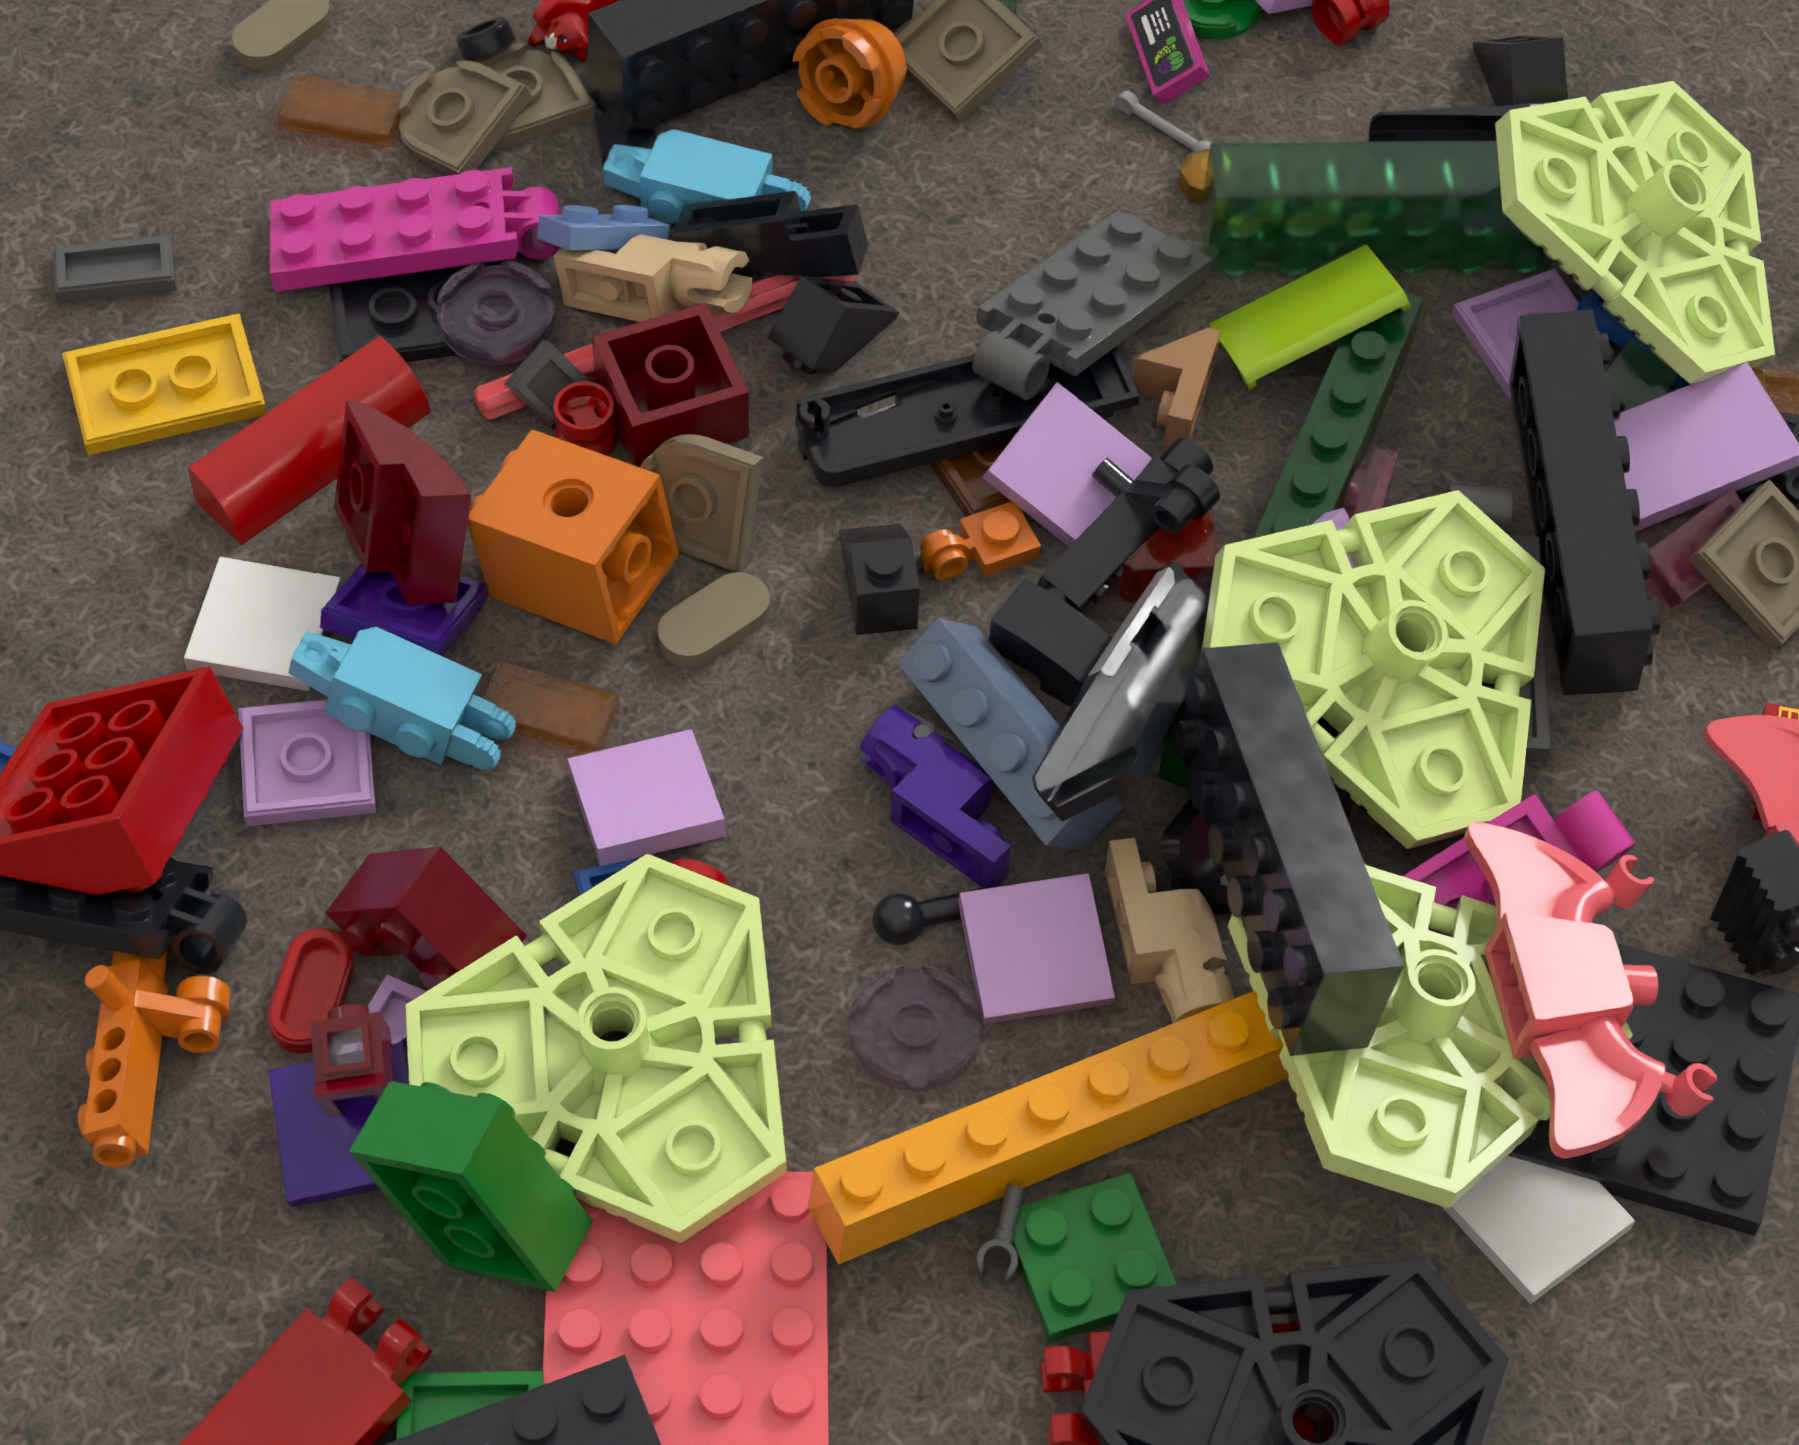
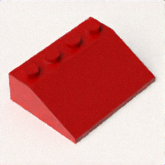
M203 667L46 703L0 773V876L95 895L124 889L129 892H137L154 884L161 877L164 866L178 842L185 835L187 826L201 802L206 798L207 791L222 765L228 760L229 753L243 730V726L211 667Z

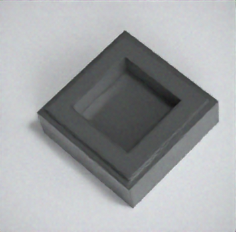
M543 340L508 378L504 385L545 424L552 427L555 424L553 404L556 395L562 388L572 383L591 381L549 341Z

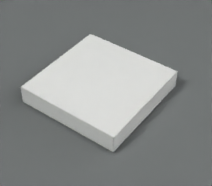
M219 557L184 656L186 669L195 670L210 666L214 675L309 691V685L288 673L291 659L307 631L327 637L329 631L320 628L321 609L341 588V577Z
M1511 1156L1504 1157L1491 1171H1488L1479 1182L1450 1208L1442 1206L1529 1304L1535 1302L1630 1231L1635 1222L1632 1216L1600 1182Z

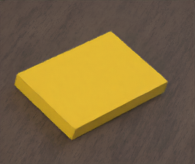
M239 313L62 353L87 455L263 416L267 413Z

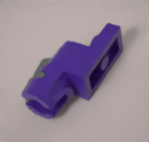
M897 705L888 708L874 722L864 737L859 749L865 753L859 759L870 766L892 789L891 822L982 888L992 886V888L998 887L1008 877L1011 845L1006 842L1003 835L993 825L985 821H976L989 807L992 779L983 768L976 764V759L958 737L936 727L934 723L910 711L903 710Z

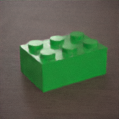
M390 1081L349 1151L444 1266L453 1270L556 1292L593 1220L574 1197L576 1195L575 1189L567 1181L560 1178L545 1159L546 1152L544 1148L529 1138L516 1121L514 1109L503 1099L489 1093H478L474 1097L450 1092L446 1088L431 1082H424L421 1086Z

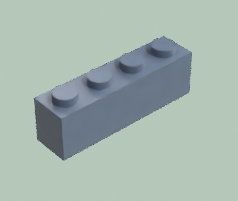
M937 618L897 663L1046 846L1083 850L1126 807V804L1120 797L1115 795L1062 822L1034 789L1032 777L1060 726L978 627Z

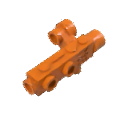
M168 948L160 960L113 951L111 966L98 965L92 968L85 977V985L97 996L101 1003L95 1047L90 1048L86 1054V1068L90 1077L87 1103L82 1104L78 1110V1124L84 1139L93 1145L92 1155L94 1160L103 1166L112 1168L125 1167L133 1163L135 1157L148 1154L162 1036L178 1038L179 1045L187 1051L194 1053L210 1052L219 1045L220 1028L229 1017L231 990L226 983L217 978L209 976L189 977L179 983L176 997L168 995L169 987L164 983Z

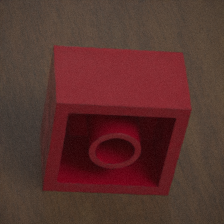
M706 303L592 336L595 383L605 387L613 397L615 408L614 424L632 465L640 467L643 461L659 445L679 435H701L725 444L749 437V392Z

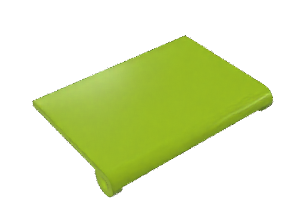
M1365 244L1209 323L1210 328L1221 330L1219 342L1238 368L1248 390H1251L1257 386L1256 380L1398 308L1405 312L1411 309V305L1401 286L1369 246Z

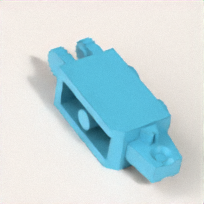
M675 129L659 134L652 149L614 144L603 167L604 185L640 198L641 207L647 208L648 214L664 223L677 222L684 205L796 191L801 211L807 209L811 199L810 191H807V187H803L802 183L798 184L796 181L791 182L789 179L772 175V154Z
M378 627L360 630L352 645L307 631L291 659L288 673L328 697L324 713L337 718L350 729L366 731L397 745L408 755L424 757L439 765H442L445 757L449 756L466 765L470 764L474 768L489 771L490 768L493 769L501 757V750L498 749L499 745L494 744V741L489 739L493 738L496 741L508 740L516 727V721L513 719L514 716L510 715L509 711H505L503 707L498 708L496 704L476 696L482 674Z

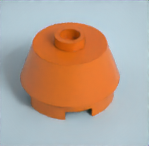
M828 19L822 21L808 32L806 37L797 46L793 56V62L799 61V76L803 86L796 91L805 109L817 121L826 126L835 122L856 129L876 124L888 112L906 77V59L899 41L884 25L868 19Z

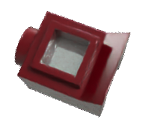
M347 1004L337 1006L327 1012L328 1020L310 1022L315 1074L313 1098L329 1118L343 1116L341 1099L373 1094L377 1101H379L390 1081L395 1082L390 1028L379 1012L369 1013V1008L365 1005Z

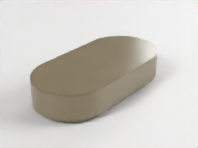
M329 0L268 1L234 28L232 43L237 61L253 70H268L279 66L327 30L331 23Z
M733 572L719 577L668 610L662 616L658 624V646L660 652L665 659L680 667L691 668L708 663L765 624L770 613V595L767 586L758 577L744 572Z

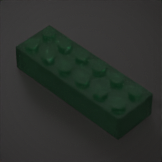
M1497 141L1210 144L1199 220L1203 253L1213 258L1211 272L1242 275L1249 271H1282L1286 274L1297 275L1306 271H1314L1365 244L1369 246L1387 270H1398L1406 274L1417 273L1422 270L1455 269L1461 273H1472L1480 269H1513L1517 272L1526 273L1537 269H1550L1552 260L1543 253L1544 249L1531 242L1502 212Z

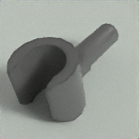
M1007 1184L998 1225L994 1230L993 1238L983 1244L977 1253V1274L981 1280L984 1272V1263L992 1256H1002L1010 1263L1006 1274L1005 1286L1014 1281L1017 1275L1018 1254L1012 1244L1024 1191L1022 1187Z

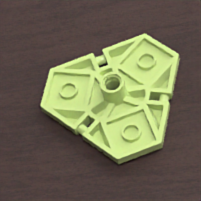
M1674 81L1603 93L1591 103L1588 102L1586 97L1513 109L1495 123L1502 212L1536 246H1541L1544 249L1543 253L1551 260L1559 262L1558 266L1566 274H1572L1575 277L1574 281L1584 290L1592 288L1605 301L1602 307L1612 316L1619 317L1621 319L1620 323L1627 330H1633L1636 333L1635 337L1643 344H1648L1651 347L1650 351L1664 364L1683 377L1689 384L1705 381L1745 362L1751 368L1759 367L1775 355L1764 261L1749 256V252L1761 243L1751 154Z
M1459 490L1355 514L1344 525V529L1336 530L1333 520L1227 544L1216 554L1202 650L1203 648L1278 642L1329 774L1334 779L1333 782L1341 790L1345 789L1350 793V798L1359 806L1362 804L1368 810L1367 813L1406 849L1465 834L1470 824L1474 822L1487 824L1521 802L1531 700L1519 697L1520 687H1523L1534 677L1545 568ZM1346 554L1350 555L1355 568L1351 567V564ZM1482 681L1494 684V689L1482 686ZM1321 717L1339 732L1335 738L1317 723Z
M646 854L540 920L539 924L542 935L524 946L516 935L405 1005L409 1084L421 1086L424 1082H431L453 1093L474 1097L478 1093H489L506 1101L514 1109V1118L529 1138L544 1148L546 1152L545 1159L558 1176L575 1189L576 1195L574 1197L583 1200L588 1205L605 1209L607 1213L617 1217L622 1216L631 1223L682 1243L787 1173L774 1039L766 1040L765 1031L772 1027L758 897ZM556 958L563 968L548 977L541 967ZM611 1031H622L629 1034L619 1041L608 1042L599 1039L603 1034ZM739 1036V1043L715 1045V1038ZM561 1138L576 1144L570 1157L554 1151Z
M1365 865L1404 967L1368 1047L1290 1056L1281 1029H1274L1270 1022L1267 1009V990L1261 974L1255 973L1250 966L1247 954L1248 937L1240 917L1236 918L1232 914L1228 924L1229 931L1244 969L1250 975L1249 981L1252 989L1258 995L1257 1002L1261 1011L1265 1013V1022L1269 1032L1278 1039H1281L1283 1043L1279 1057L1284 1070L1289 1074L1288 1080L1291 1088L1297 1094L1296 1100L1299 1108L1305 1114L1304 1121L1323 1169L1450 1208L1479 1182L1488 1171H1491L1504 1157L1508 1156L1518 1144H1521L1528 1138L1538 1120H1548L1550 1118L1549 1090L1535 1058H1513L1484 951L1496 930L1495 905L1462 895L1456 908H1451L1434 902L1436 887ZM1428 928L1445 933L1447 936L1430 931ZM1626 1021L1622 1030L1630 1041L1633 1034Z

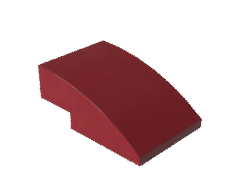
M346 401L334 507L366 573L391 571L407 605L455 603L457 601L471 493L448 462L419 436L384 413L360 401Z

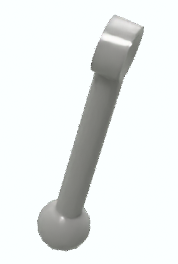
M1125 90L1115 99L1117 108L1128 115H1137L1192 150L1193 153L1204 149L1215 151L1214 145L1210 141H1197L1140 105L1138 98L1132 92Z

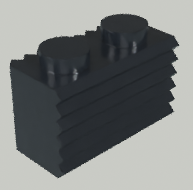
M1783 830L1739 849L1710 917V920L1719 922L1717 930L1725 932L1724 941L1732 943L1730 951L1739 953L1737 961L1746 964L1744 972L1752 975L1768 968L1773 974L1783 973L1799 963V844L1789 830Z

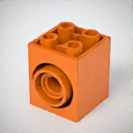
M535 430L529 432L517 450H513L507 455L499 474L484 494H480L474 499L469 508L467 525L490 596L514 607L613 644L618 643L679 556L660 474Z

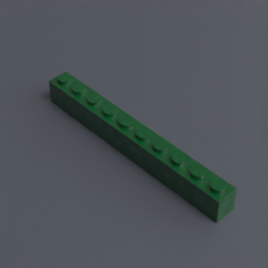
M1404 291L1410 302L1411 309L1402 312L1398 308L1341 338L1253 538L1312 525L1326 512L1343 508L1414 342L1424 297ZM1184 697L1164 739L1158 778L1189 789L1190 776L1184 759L1176 757L1171 742L1172 724L1174 720L1180 718L1186 697Z

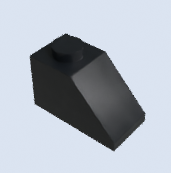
M1521 35L1473 42L1474 52L1495 106L1541 105L1568 100L1563 37Z
M801 276L767 338L785 350L782 358L788 364L802 372L813 374L815 370L838 371L890 325L900 312L857 282Z
M891 524L839 530L856 635L918 629L920 586L911 537L902 525Z

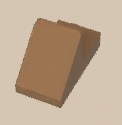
M1208 327L1146 352L1136 359L1133 382L1139 394L1161 400L1156 425L1166 427L1163 444L1164 450H1167L1179 438L1190 440L1192 438L1215 366L1221 330Z

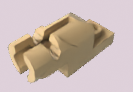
M639 234L631 238L616 254L600 250H567L561 248L554 255L564 306L638 322L703 303L707 304L711 314H720L722 312L735 313L747 303L752 292V277L732 274L735 267L743 268L749 262L746 253L718 246L707 249L703 243L676 242Z
M1135 837L1109 841L1105 875L1131 985L1155 981L1171 1016L1172 1024L1235 999L1230 977L1224 974V966L1227 965V959L1223 952L1216 920L1210 905L1200 890L1178 889L1156 892L1153 866L1150 861L1141 862Z

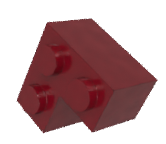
M441 846L370 853L325 912L340 927V937L348 947L366 957L405 955L421 971L419 978L429 990L517 935L522 943L527 937L513 920Z

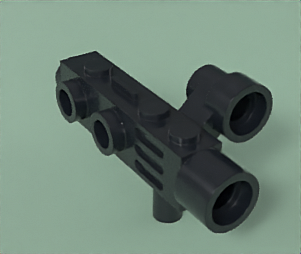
M1179 438L1160 457L1157 456L1135 480L1108 457L1104 459L1095 469L1092 477L1117 498L1041 575L1037 585L1059 597L1080 613L1091 602L1097 604L1111 588L1112 585L1109 583L1115 577L1120 579L1141 557L1140 551L1145 546L1151 548L1164 531L1174 535L1179 534L1192 519H1202L1219 501V489L1209 477L1213 473V463L1209 455L1194 441L1187 438Z

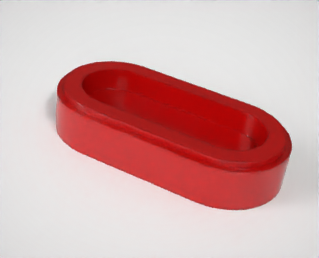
M329 928L310 929L298 935L288 947L267 1015L272 1038L286 1051L301 1054L313 1052L310 1022L328 1020L327 1012L331 1008L344 1005L354 972L355 961L352 949L344 943L338 931Z

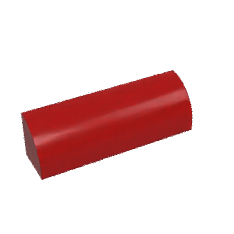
M378 336L190 465L188 472L195 502L240 545H243L337 479L346 401H360L384 413L406 428H410L431 413L426 395L403 358L381 336Z

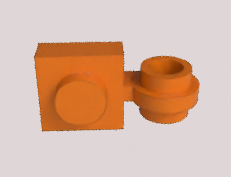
M1011 501L961 518L959 521L961 536L953 534L948 529L938 530L929 534L920 544L919 562L926 574L933 573L936 580L943 581L962 574L968 567V561L974 559L983 576L986 577L1040 558L1041 545L1021 509Z

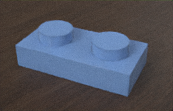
M568 205L563 206V215H539L537 239L567 250L621 249L631 238L639 234L669 240L670 225L649 218L648 209L639 206L614 205L612 214H598L599 210L596 208Z

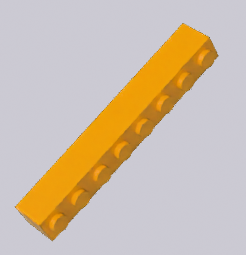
M1252 991L814 1168L808 1209L838 1265L1001 1198L1005 1195L1007 1184L1025 1188L1289 1078V1074L1284 1070L1279 1057L1283 1043L1281 1039H1278L1269 1032L1265 1022V1013L1261 1011L1257 1002V993Z

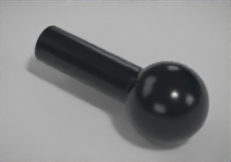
M987 886V887H983V888L973 889V890H969V891H975V890H981V889H988V888H992V886ZM903 893L890 894L881 899L874 909L872 919L875 932L883 941L889 944L905 945L911 943L921 934L924 927L961 919L958 905L960 893L923 901H917L912 896Z

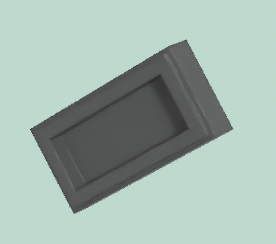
M171 235L53 247L54 284L58 303L177 291L174 246Z

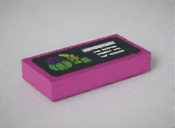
M1147 0L1125 13L1152 93L1160 103L1172 100L1210 77L1183 0Z

